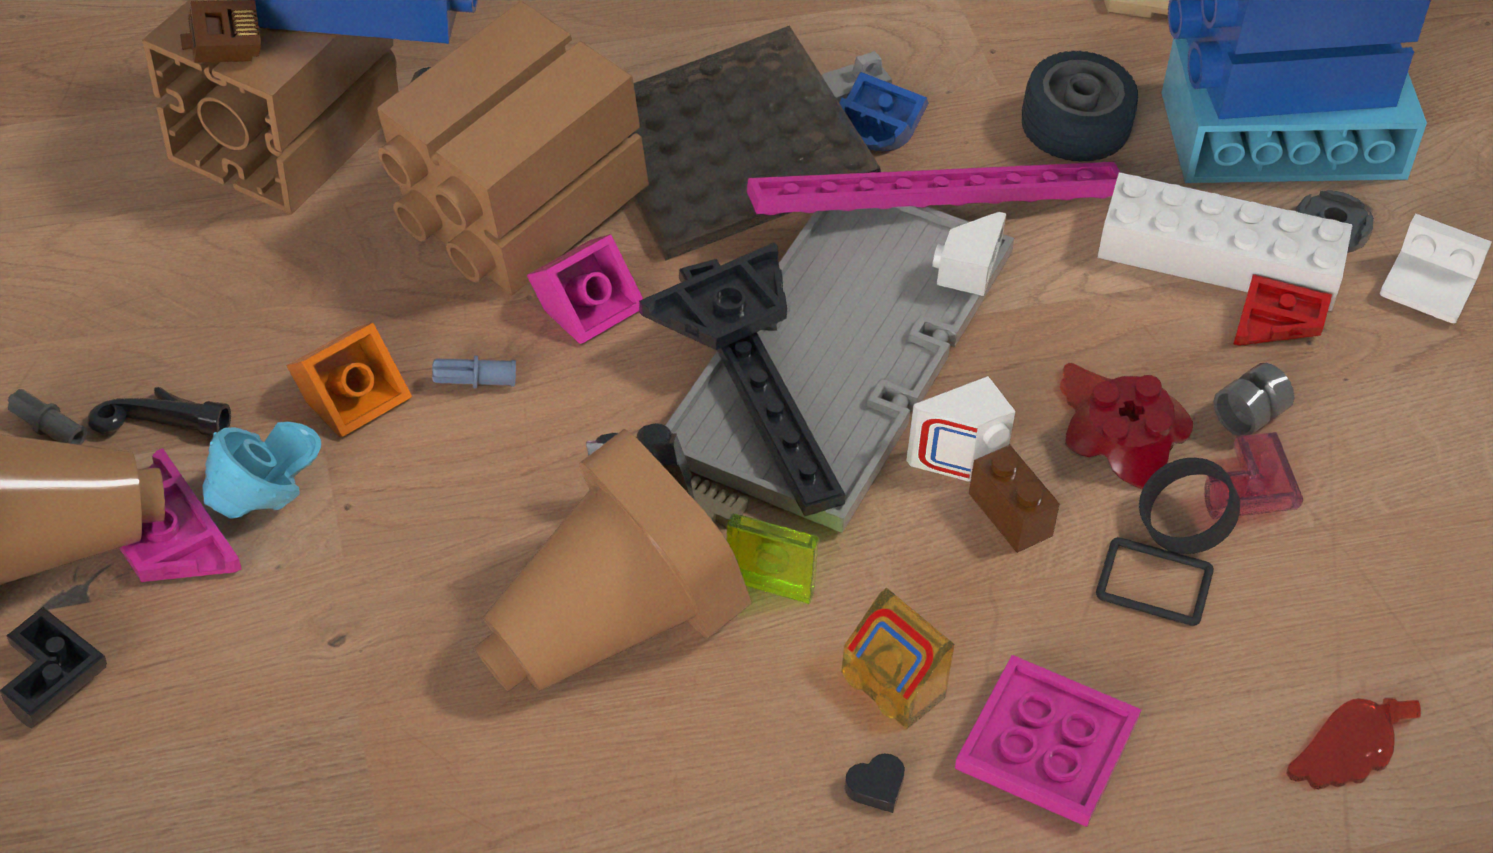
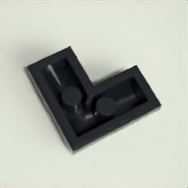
M42 607L6 635L10 645L33 664L0 689V693L5 704L15 717L27 727L33 728L106 668L107 661L105 655Z

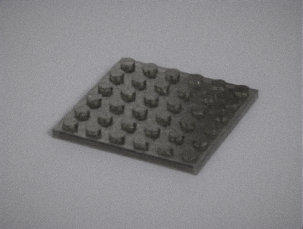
M790 25L633 83L640 128L628 136V138L635 133L642 137L649 185L632 199L665 261L792 213L785 212L776 215L756 214L747 194L748 178L881 172L877 161Z

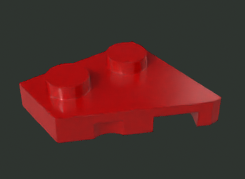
M1253 274L1233 344L1241 346L1321 336L1332 295Z

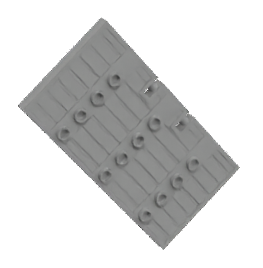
M915 206L892 207L890 209L866 208L853 211L826 210L813 213L779 262V268L782 271L783 292H785L787 302V319L762 329L757 333L846 495L845 505L804 517L718 352L713 356L665 425L672 433H677L689 471L843 533L909 424L910 411H913V405L921 402L948 359L950 346H956L1010 257L1015 238L1003 234L1002 243L985 294L981 296L937 285L939 268L932 266L938 243L945 245L950 229L969 223L966 220L929 207L920 208Z

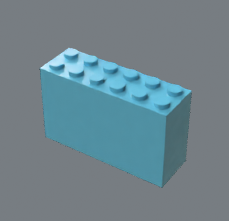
M1173 39L1161 94L1185 183L1408 180L1427 124L1409 73H1407L1397 107L1218 119L1207 89H1194L1190 83L1188 75V52L1190 47L1187 40Z

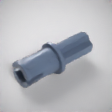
M474 355V359L436 358L433 361L432 379L435 383L473 384V388L476 389L477 384L511 385V387H515L516 360H478V355Z

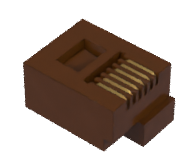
M255 0L190 1L188 12L190 33L180 34L182 50L192 49L194 63L252 61L253 57H259L262 44Z

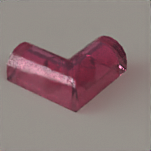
M1277 432L1236 436L1234 450L1242 470L1227 473L1240 498L1239 516L1297 510L1303 502V496ZM1207 475L1204 486L1205 504L1210 517L1218 519L1221 518L1227 507L1229 488L1221 480Z

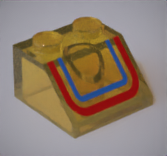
M885 588L879 593L845 643L841 672L853 688L862 690L873 699L886 717L896 719L902 726L908 729L946 698L955 644L893 592Z

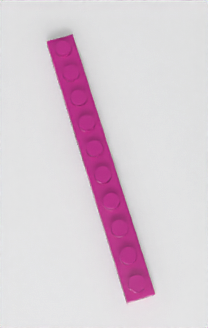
M1115 162L764 177L748 178L747 194L756 214L767 215L785 212L815 213L826 210L853 211L866 208L890 209L892 207L907 206L924 208L929 205L947 204L962 206L967 203L999 204L1008 201L1035 202L1048 199L1072 200L1073 198L1089 197L1104 199L1113 195L1118 174L1121 171Z

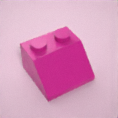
M611 234L591 239L527 274L544 311L579 344L588 341L638 312L639 300L643 299Z

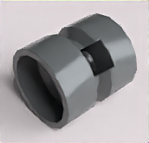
M1259 363L1239 379L1234 380L1217 392L1213 403L1219 421L1229 432L1238 437H1249L1265 426L1270 420L1275 419L1293 405L1295 397L1291 382L1283 371L1275 365Z

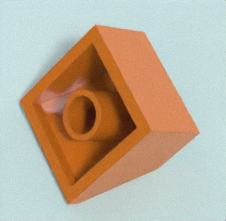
M374 323L357 326L286 365L306 403L339 437L349 434L412 398Z

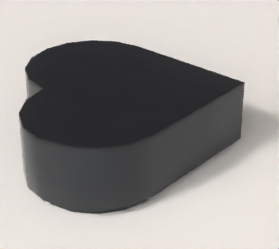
M886 753L875 756L869 764H855L846 773L844 789L847 796L857 803L893 813L904 780V764L898 757Z

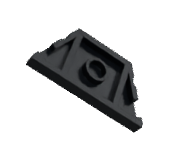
M771 243L639 300V313L645 318L714 350H718L787 319V302L785 292H783L782 271L779 268L778 246L775 243Z

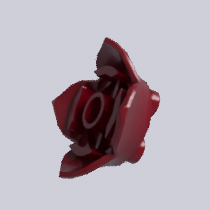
M1153 375L1141 377L1121 376L1109 381L1100 382L1095 386L1091 397L1071 418L1066 432L1065 445L1080 456L1090 458L1100 454L1107 457L1112 471L1121 480L1143 489L1148 479L1158 469L1168 464L1172 444H1182L1190 438L1193 431V421L1180 402L1162 388V384L1157 377Z

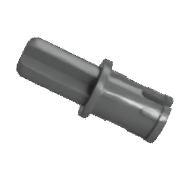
M18 389L8 397V410L31 424L33 431L37 434H47L62 443L82 445L85 441L87 428L60 413V408L56 404H46L24 389Z

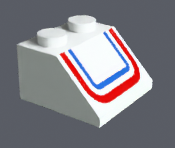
M988 376L913 405L906 461L911 467L971 481L974 460L1010 444L1015 410Z

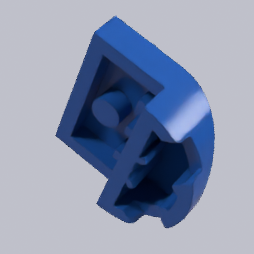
M860 72L847 98L841 97L838 105V118L843 134L850 142L870 150L892 151L904 146L911 139L929 103L925 96Z

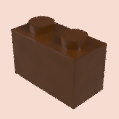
M1010 444L974 460L969 495L1017 553L1053 537L1060 503Z

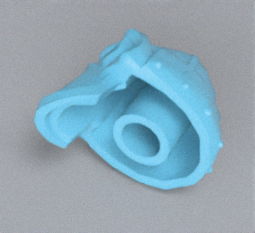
M278 422L264 442L258 434L236 427L223 428L219 432H214L205 464L206 478L202 485L204 504L230 519L242 517L253 510L282 509L300 495L299 486L296 485L294 477L301 470L310 466L316 459L321 448L320 437L310 427L294 422Z

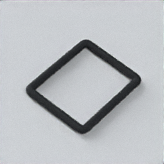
M1117 537L1110 542L1096 589V595L1102 601L1194 626L1201 621L1214 568L1211 563ZM1118 546L1205 570L1193 617L1105 592Z

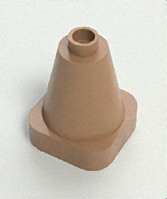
M626 429L620 431L579 463L589 491L483 616L492 634L476 645L474 650L507 692L526 678L537 690L541 691L686 621H689L702 636L709 638L751 605V599L736 557L723 534L700 505L648 449Z
M0 434V585L139 542L142 534V523L164 521L165 500L160 468L137 469L133 452Z

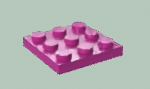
M1011 655L956 758L955 769L1088 827L1139 720L1142 709Z

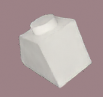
M996 212L950 229L945 245L938 243L934 254L932 266L939 268L937 285L984 296L1002 243L1006 213Z

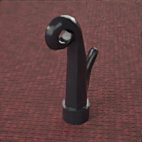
M155 387L154 394L158 399L117 398L104 401L89 412L87 419L88 426L93 431L101 434H108L118 430L124 424L125 418L128 417L199 430L202 435L213 436L214 432L230 427L231 409L226 403L206 401L204 404L195 403L172 395L161 387Z

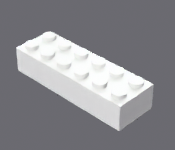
M1119 172L1104 223L1097 258L1248 292L1254 274L1331 294L1332 298L1328 311L1332 312L1343 278L1352 224Z

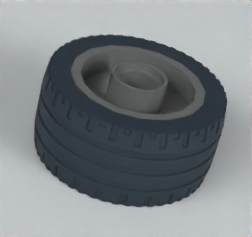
M1064 51L1048 56L1035 66L1027 82L1022 105V127L1024 133L1040 150L1057 158L1078 162L1107 158L1118 152L1125 145L1132 131L1138 106L1137 85L1132 75L1123 66L1100 54L1088 51Z

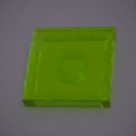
M732 513L727 524L726 540L736 557L745 585L810 604L815 590L819 537Z

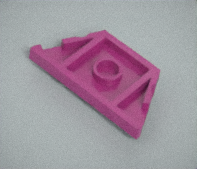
M163 448L157 450L152 455L153 464L148 469L160 468L165 500L164 521L142 523L141 540L119 548L140 581L224 574L241 570L239 557Z

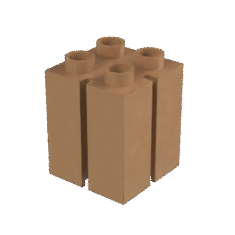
M188 0L142 39L154 96L161 99L166 93L169 94L156 106L167 158L222 184H225L238 171L239 178L233 183L235 190L292 215L382 127L377 107L399 92L396 73L397 61L390 49L394 46L393 39L259 27L262 44L259 57H253L252 61L194 63L192 49L182 50L180 34L190 33L188 25L190 1L227 0Z
M519 1L377 107L387 142L378 150V157L388 175L399 185L402 197L394 203L393 208L402 226L419 241H425L434 235L446 244V250L451 261L467 279L478 282L484 276H487L511 295L515 294L529 282L527 274L563 255L649 185L642 137L635 133L628 138V136L640 128L632 75L582 41L566 52L565 45L572 41L571 34L523 1Z

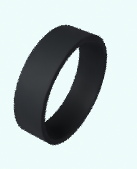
M1183 458L1164 465L1148 479L1140 495L1139 512L1148 532L1158 545L1168 551L1179 554H1195L1215 547L1229 536L1236 526L1240 515V498L1228 473L1220 465L1203 458ZM1190 475H1208L1221 480L1228 486L1229 500L1221 518L1209 529L1189 537H1172L1152 527L1151 511L1153 504L1161 491L1172 482Z

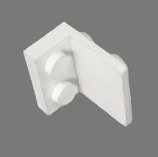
M1415 213L1402 249L1381 288L1380 295L1436 318L1456 323L1479 277L1492 242Z

